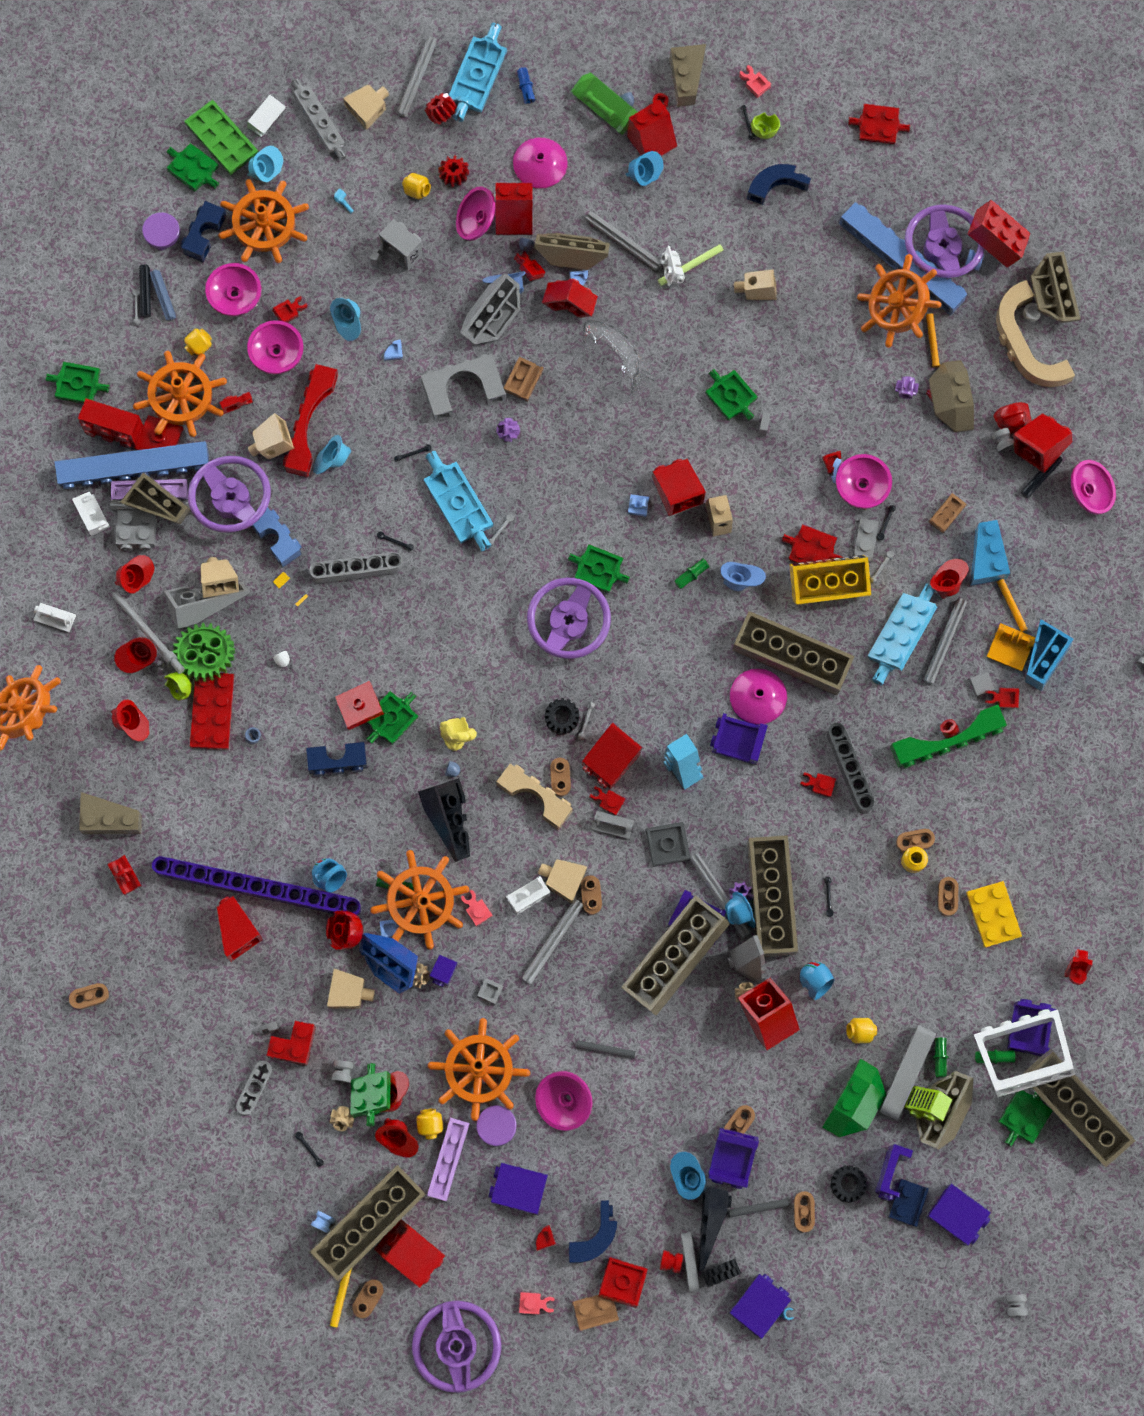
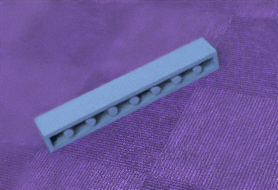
M855 202L841 216L839 224L894 270L902 269L905 256L908 254L905 240L896 236L891 228L885 227L879 218L868 213L863 205ZM915 251L924 263L937 269L935 264L924 259L919 251ZM913 261L911 262L910 271L920 277L927 274L916 266ZM935 276L926 283L930 299L940 301V308L950 316L966 299L967 293L964 288L952 282L951 278ZM908 279L911 284H914L912 280Z
M203 441L55 461L57 484L63 486V489L74 488L75 484L91 486L93 482L101 481V484L111 483L112 479L129 481L131 477L138 476L139 478L142 473L149 476L150 474L166 476L169 475L168 472L176 471L177 474L186 473L187 469L195 468V471H198L210 461L207 443Z

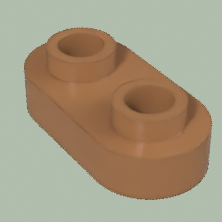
M556 758L550 765L551 788L557 796L562 797L566 796L571 789L570 766L566 759ZM562 764L564 768L558 770L556 766ZM563 783L565 787L560 789L557 785Z
M929 829L904 832L898 836L896 846L901 852H905L911 847H920L923 850L928 849L934 844L935 835ZM921 837H927L928 842H922ZM907 840L909 846H904L902 841Z
M586 876L581 881L583 909L587 914L595 915L602 908L600 881L595 876ZM593 882L594 887L588 888L587 883ZM594 901L596 906L590 907L589 902Z
M945 877L938 884V911L943 916L949 917L958 910V883L952 877ZM946 884L951 886L950 891L945 890L944 886ZM944 904H949L951 909L946 910Z
M101 983L82 987L71 992L69 1002L71 1006L79 1010L99 1005L108 1000L109 990ZM102 991L103 995L99 998L96 997V992ZM79 996L83 997L82 1003H77Z
M747 1105L740 1106L727 1122L724 1129L730 1130L734 1128L737 1132L745 1133L755 1119L754 1110ZM746 1112L748 1119H742L741 1113Z
M806 1191L798 1193L794 1198V1225L800 1232H809L815 1225L814 1197ZM805 1198L807 1205H801L800 1200ZM802 1218L808 1221L806 1226L801 1225L800 1221Z
M378 1280L366 1282L353 1303V1313L357 1317L366 1318L371 1315L384 1292L381 1282ZM371 1286H376L377 1292L375 1294L370 1293ZM360 1304L366 1305V1310L364 1312H361L359 1310Z

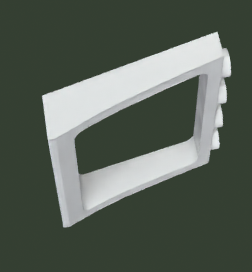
M1048 1009L1042 1010L1038 1013V1016L1031 1017L1030 1015L1020 1017L1018 1022L1004 1021L1000 1024V1027L994 1029L991 1026L984 1027L980 1033L974 1034L997 1097L1075 1075L1058 1010L1052 1012ZM1047 1022H1055L1065 1061L1005 1080H998L984 1042Z

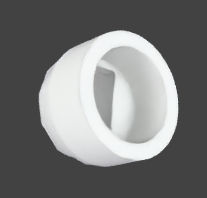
M287 651L273 657L275 663L280 667H285L289 664L290 658Z

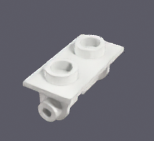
M668 246L661 255V264H663L664 276L667 279L668 286H670L673 281L682 283L685 276L683 269L680 268L679 254L676 251H671L670 246Z
M40 603L34 609V613H36L34 621L66 632H70L76 617L75 614Z

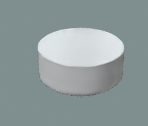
M1036 303L1027 304L1023 310L1024 318L1030 322L1039 320L1042 315L1038 311Z

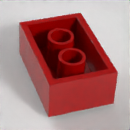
M990 200L976 210L967 235L1008 268L1023 257L1031 233L1012 216L1007 214L999 205Z
M87 398L78 416L85 434L95 437V435L101 436L103 440L111 443L113 440L120 442V445L126 448L136 446L143 429L139 415Z

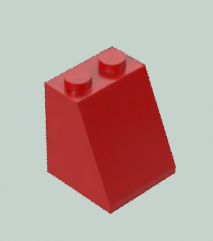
M660 99L629 117L627 137L640 155L649 151H655L662 156L677 147L670 113Z
M495 183L496 235H532V183Z
M1042 413L1014 434V451L1019 457L1045 473L1073 442L1072 431L1067 426L1057 423L1053 417Z
M688 458L684 460L677 459L668 466H658L652 472V479L668 516L704 503L705 489Z
M612 722L582 760V770L589 776L593 774L598 778L597 782L603 788L608 787L612 789L641 755L642 747Z
M228 896L219 902L220 905L217 907L224 954L232 962L260 943L263 938L234 896L231 898Z
M771 977L738 997V1001L757 1039L766 1050L771 1049L800 1030L791 1001Z
M402 1219L374 1248L379 1255L419 1288L429 1281L431 1273L441 1266L445 1257L441 1251Z

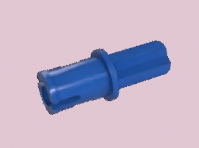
M521 67L517 70L520 82L519 89L522 90L524 103L529 104L531 103L530 100L532 102L536 101L532 89L533 83L530 81L527 68Z

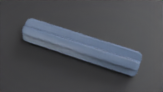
M153 270L150 272V277L165 319L172 321L176 319V314L159 270Z

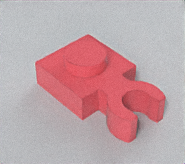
M746 66V71L749 74H744L740 71L739 77L747 81L745 86L757 98L771 88V83L760 72L755 75L751 66Z
M470 890L472 898L466 900L462 895L461 900L464 904L470 906L466 909V912L477 927L493 915L482 899L478 902L476 901L475 892Z
M521 1292L519 1313L539 1314L540 1308L548 1313L554 1312V1309L546 1307V1303L554 1301L555 1298L547 1297L544 1300H540L541 1294Z

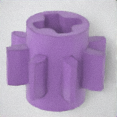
M904 376L901 380H897L895 392H899V397L903 399H911L913 395H917L919 384L915 383L914 378Z
M504 418V421H500L497 425L499 438L504 439L506 442H512V438L517 439L520 433L517 421H513L512 418Z
M735 882L734 888H729L730 894H733L735 891L742 892L746 899L752 900L753 895L750 894L752 887H747L745 882L739 884Z

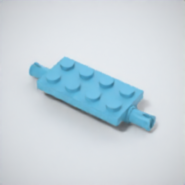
M491 23L488 34L484 38L480 39L474 36L449 93V96L457 104L455 114L452 116L456 121L459 117V122H463L467 109L480 113L483 111L507 53V48L497 43L498 35L502 29L499 24L495 27L496 23Z
M436 451L431 452L432 456L428 453L426 459L433 468V473L424 479V483L460 544L474 538L481 551L486 550L485 546L487 549L490 548L491 543L485 536L484 531L493 527V522L457 462L445 465L441 462Z
M925 584L919 597L905 593L902 594L874 643L868 658L879 663V668L872 678V681L876 684L883 685L887 675L892 670H903L937 609L936 604L929 602L936 591L932 589L931 585Z

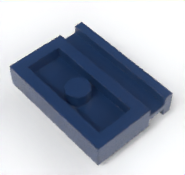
M900 1179L897 1188L900 1196L894 1199L889 1218L917 1227L929 1188Z

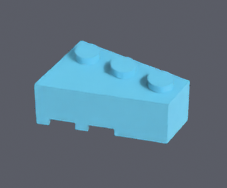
M687 734L667 746L663 763L668 771L672 770L684 790L704 778L700 772L702 770L701 766H697V763L700 762L698 750Z

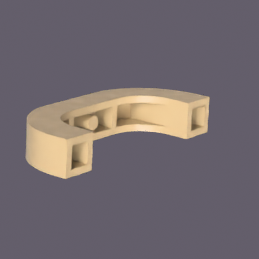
M1027 280L1014 285L1004 295L996 314V324L1000 334L999 339L1001 344L1006 346L1008 350L1009 360L1014 362L1018 371L1027 380L1036 385L1058 387L1072 382L1075 374L1067 360L1054 365H1045L1037 361L1032 355L1015 321L1014 312L1019 307L1031 303L1034 294Z

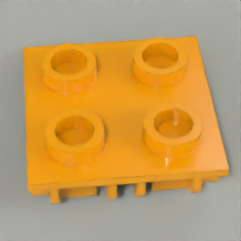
M1000 623L987 657L1022 672L1036 637Z

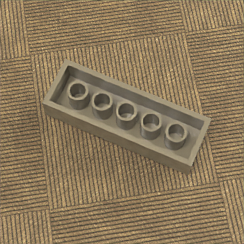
M750 611L745 618L732 651L834 695H838L855 657Z
M788 836L749 838L747 849L750 884L752 887L751 894L753 895V918L756 924L754 928L755 935L758 936L764 957L796 955L798 953Z
M695 895L621 988L657 1016L730 923L725 917Z
M1050 1048L1022 1074L1053 1066L1064 1061ZM1076 1074L1032 1087L1105 1167L1136 1141L1132 1134Z
M396 1165L308 1253L336 1282H339L426 1194Z

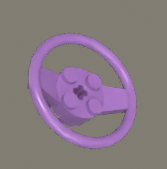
M934 205L918 212L908 224L905 233L907 252L912 255V261L924 272L928 273L930 270L935 269L918 257L912 243L913 231L921 219L929 215V234L924 245V255L928 261L930 260L940 267L941 270L935 269L937 271L936 277L947 279L960 277L978 265L985 249L978 244L974 258L966 266L960 268L958 256L962 249V240L954 228H949L945 212L962 217L970 225L974 217L965 210L955 206Z
M240 456L219 457L206 463L196 472L188 489V503L193 516L208 529L223 533L237 532L251 527L265 513L271 496L270 483L262 468L253 461ZM229 463L240 464L250 468L258 475L263 486V498L256 512L250 505L251 497L246 486L235 478L227 479L216 468L217 466ZM202 477H204L212 491V503L216 512L225 519L235 518L240 523L233 525L216 524L201 514L196 504L195 494Z
M560 578L541 587L533 596L527 612L528 629L536 644L548 654L564 659L579 658L592 653L607 637L611 624L610 608L604 595L594 585L577 578ZM564 585L577 586L568 601H562L552 610L550 616V628L552 631L546 643L540 637L535 625V610L540 599L556 587ZM591 594H593L599 601L603 611V626L600 634L590 645L583 649L562 651L569 641L581 638L586 632L588 625L586 609ZM571 618L573 624L566 625L565 619Z
M449 1301L429 1310L418 1323L412 1340V1355L421 1376L432 1386L452 1393L470 1391L482 1385L495 1371L501 1354L500 1333L494 1320L479 1306L465 1301ZM459 1309L470 1311L479 1316L488 1326L493 1339V1353L490 1363L485 1371L472 1381H470V1361L473 1360L476 1353L477 1343L470 1330L464 1327ZM442 1312L443 1332L436 1341V1352L439 1359L448 1365L454 1384L445 1383L435 1378L425 1367L420 1353V1341L425 1327L436 1315ZM455 1340H458V1344H462V1348L459 1349L458 1353H455L450 1348Z

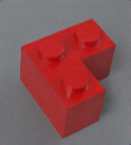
M571 278L564 281L549 282L542 303L554 311L568 310L577 317L583 318L593 315L598 296L592 293L591 289L582 286L578 280Z
M295 1021L291 1040L271 1036L266 1056L271 1059L307 1066L316 1026Z

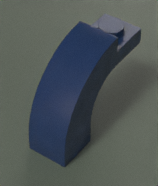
M777 164L767 167L753 179L748 190L747 200L764 205L769 191L779 185H789L808 191L811 178L803 173H795V165Z
M609 1200L600 1201L601 1223L596 1236L584 1242H569V1263H583L600 1256L612 1243L617 1229V1221H609V1217H613V1205H609Z

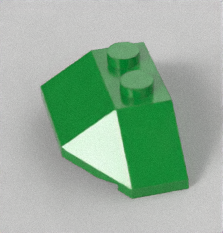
M862 1059L859 1060L822 1128L837 1137L868 1130L886 1097L878 1068Z

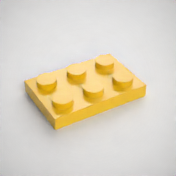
M1004 881L966 892L984 948L1022 937Z

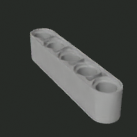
M390 552L315 562L310 566L309 572L311 579L315 583H327L399 573L403 568V562L398 553ZM392 560L399 562L397 566L389 565ZM374 562L380 564L376 569L370 567ZM354 565L361 566L359 571H353L351 568ZM336 567L342 568V571L338 574L332 572ZM316 570H322L323 574L321 576H315L314 572Z
M917 1025L915 1034L911 1037L907 1046V1052L902 1057L898 1066L899 1070L894 1075L890 1084L891 1087L886 1093L879 1113L896 1121L898 1120L934 1041L935 1032Z

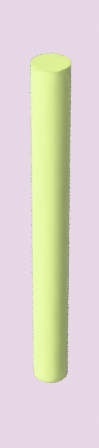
M719 244L680 268L685 273L722 252L723 247ZM663 276L658 279V282L663 286L667 283V279Z

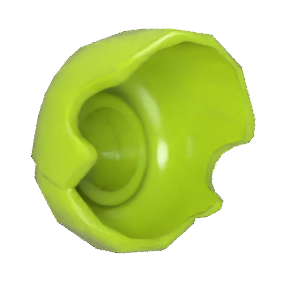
M764 112L755 116L751 122L753 134L761 139L773 138L780 128V120L775 114L768 116Z
M173 672L164 677V679H167L165 686L169 688L174 699L181 701L188 698L191 693V682L185 674Z

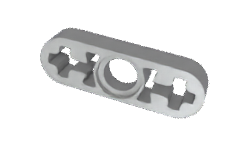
M259 1061L255 1065L236 1104V1109L241 1115L248 1116L255 1110L273 1073V1068L269 1062ZM267 1065L269 1072L264 1073L261 1079H265L264 1083L258 1079H253L254 1075L257 1077L260 1075L258 1068ZM252 1083L260 1085V1091L256 1094H252L249 1091V1086ZM247 1093L256 1099L255 1101L251 1099L249 1102L251 1109H246L243 1112V1108L240 1105L241 1103H246L248 1097L244 1096Z
M691 1232L682 1233L681 1242L686 1263L685 1270L689 1293L699 1292Z

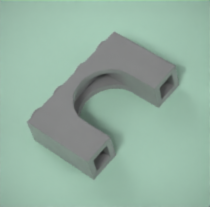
M483 354L478 356L477 359L463 360L457 365H446L441 370H430L421 375V382L435 422L453 416L446 391L449 384L459 377H470L478 381L483 389L488 405L506 400V393L492 354Z

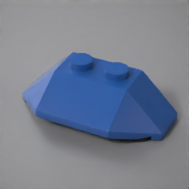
M363 933L359 951L362 956L364 955L366 963L374 976L398 994L410 989L413 986L418 956L393 938Z

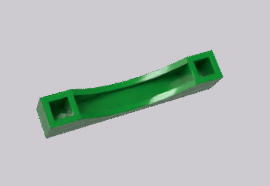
M995 705L981 710L974 722L966 730L952 738L940 741H925L908 737L892 743L890 749L898 768L904 767V769L914 766L916 761L921 760L923 763L933 759L932 756L938 753L940 756L950 753L952 748L962 749L968 746V742H981L986 739L985 736L992 734L993 737L1000 735L1006 728L1007 723L999 705Z

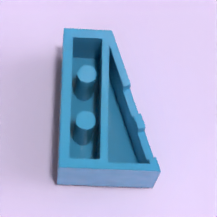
M998 520L979 523L975 529L970 586L999 581L1001 579L1005 580L1010 574Z
M1040 619L1025 679L1026 683L1042 691L1073 642L1072 637Z

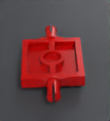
M864 104L860 118L849 117L848 125L859 126V140L895 144L898 131H910V124H900V108Z
M802 524L795 538L786 534L782 538L783 542L792 545V551L788 560L801 563L842 558V556L834 554V545L837 537Z

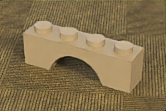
M509 764L496 781V785L510 796L521 792H530L538 796L544 805L543 819L559 830L572 813L573 808H571V804L564 798L561 800L555 796L556 793L549 787L545 789L539 785L540 781L535 777H528L520 766Z

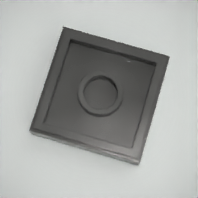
M684 822L645 828L652 867L690 860Z

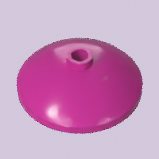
M542 137L532 138L522 143L516 150L513 158L514 172L521 182L532 183V188H548L557 184L564 177L567 170V156L563 148L555 141Z
M481 186L470 190L460 203L456 216V229L459 236L467 241H474L483 236L493 222L496 204L494 195L489 189Z
M228 263L216 268L210 274L205 287L206 297L211 307L217 312L226 316H240L248 313L257 305L261 297V283L257 274L248 266L239 263ZM237 292L238 295L236 297H233L232 293Z
M268 321L259 325L251 333L247 350L249 358L256 368L268 374H282L290 371L299 363L303 355L304 346L300 333L291 324L283 321ZM274 350L280 351L279 354H274L273 352Z
M868 454L854 455L845 460L839 467L836 475V488L841 498L849 505L860 509L873 508L883 503L888 497L892 488L891 472L887 465L875 456ZM864 483L866 487L861 488L859 484Z
M1084 460L1074 467L1071 474V490L1077 503L1091 514L1100 515L1108 512L1113 507L1116 499L1115 484L1108 470L1094 460Z
M751 669L743 672L735 679L730 690V703L734 712L742 720L756 725H760V723L767 724L777 719L783 712L787 702V692L782 680L773 672L765 669ZM761 691L763 695L758 696L756 692Z
M557 1071L549 1074L540 1082L536 1090L535 1102L537 1110L542 1119L555 1129L563 1131L574 1130L583 1125L591 1114L593 1104L591 1092L587 1084L579 1076L571 1072ZM567 1094L570 1095L571 1100L567 1099Z

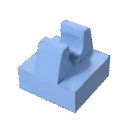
M631 494L628 514L647 516L649 497Z

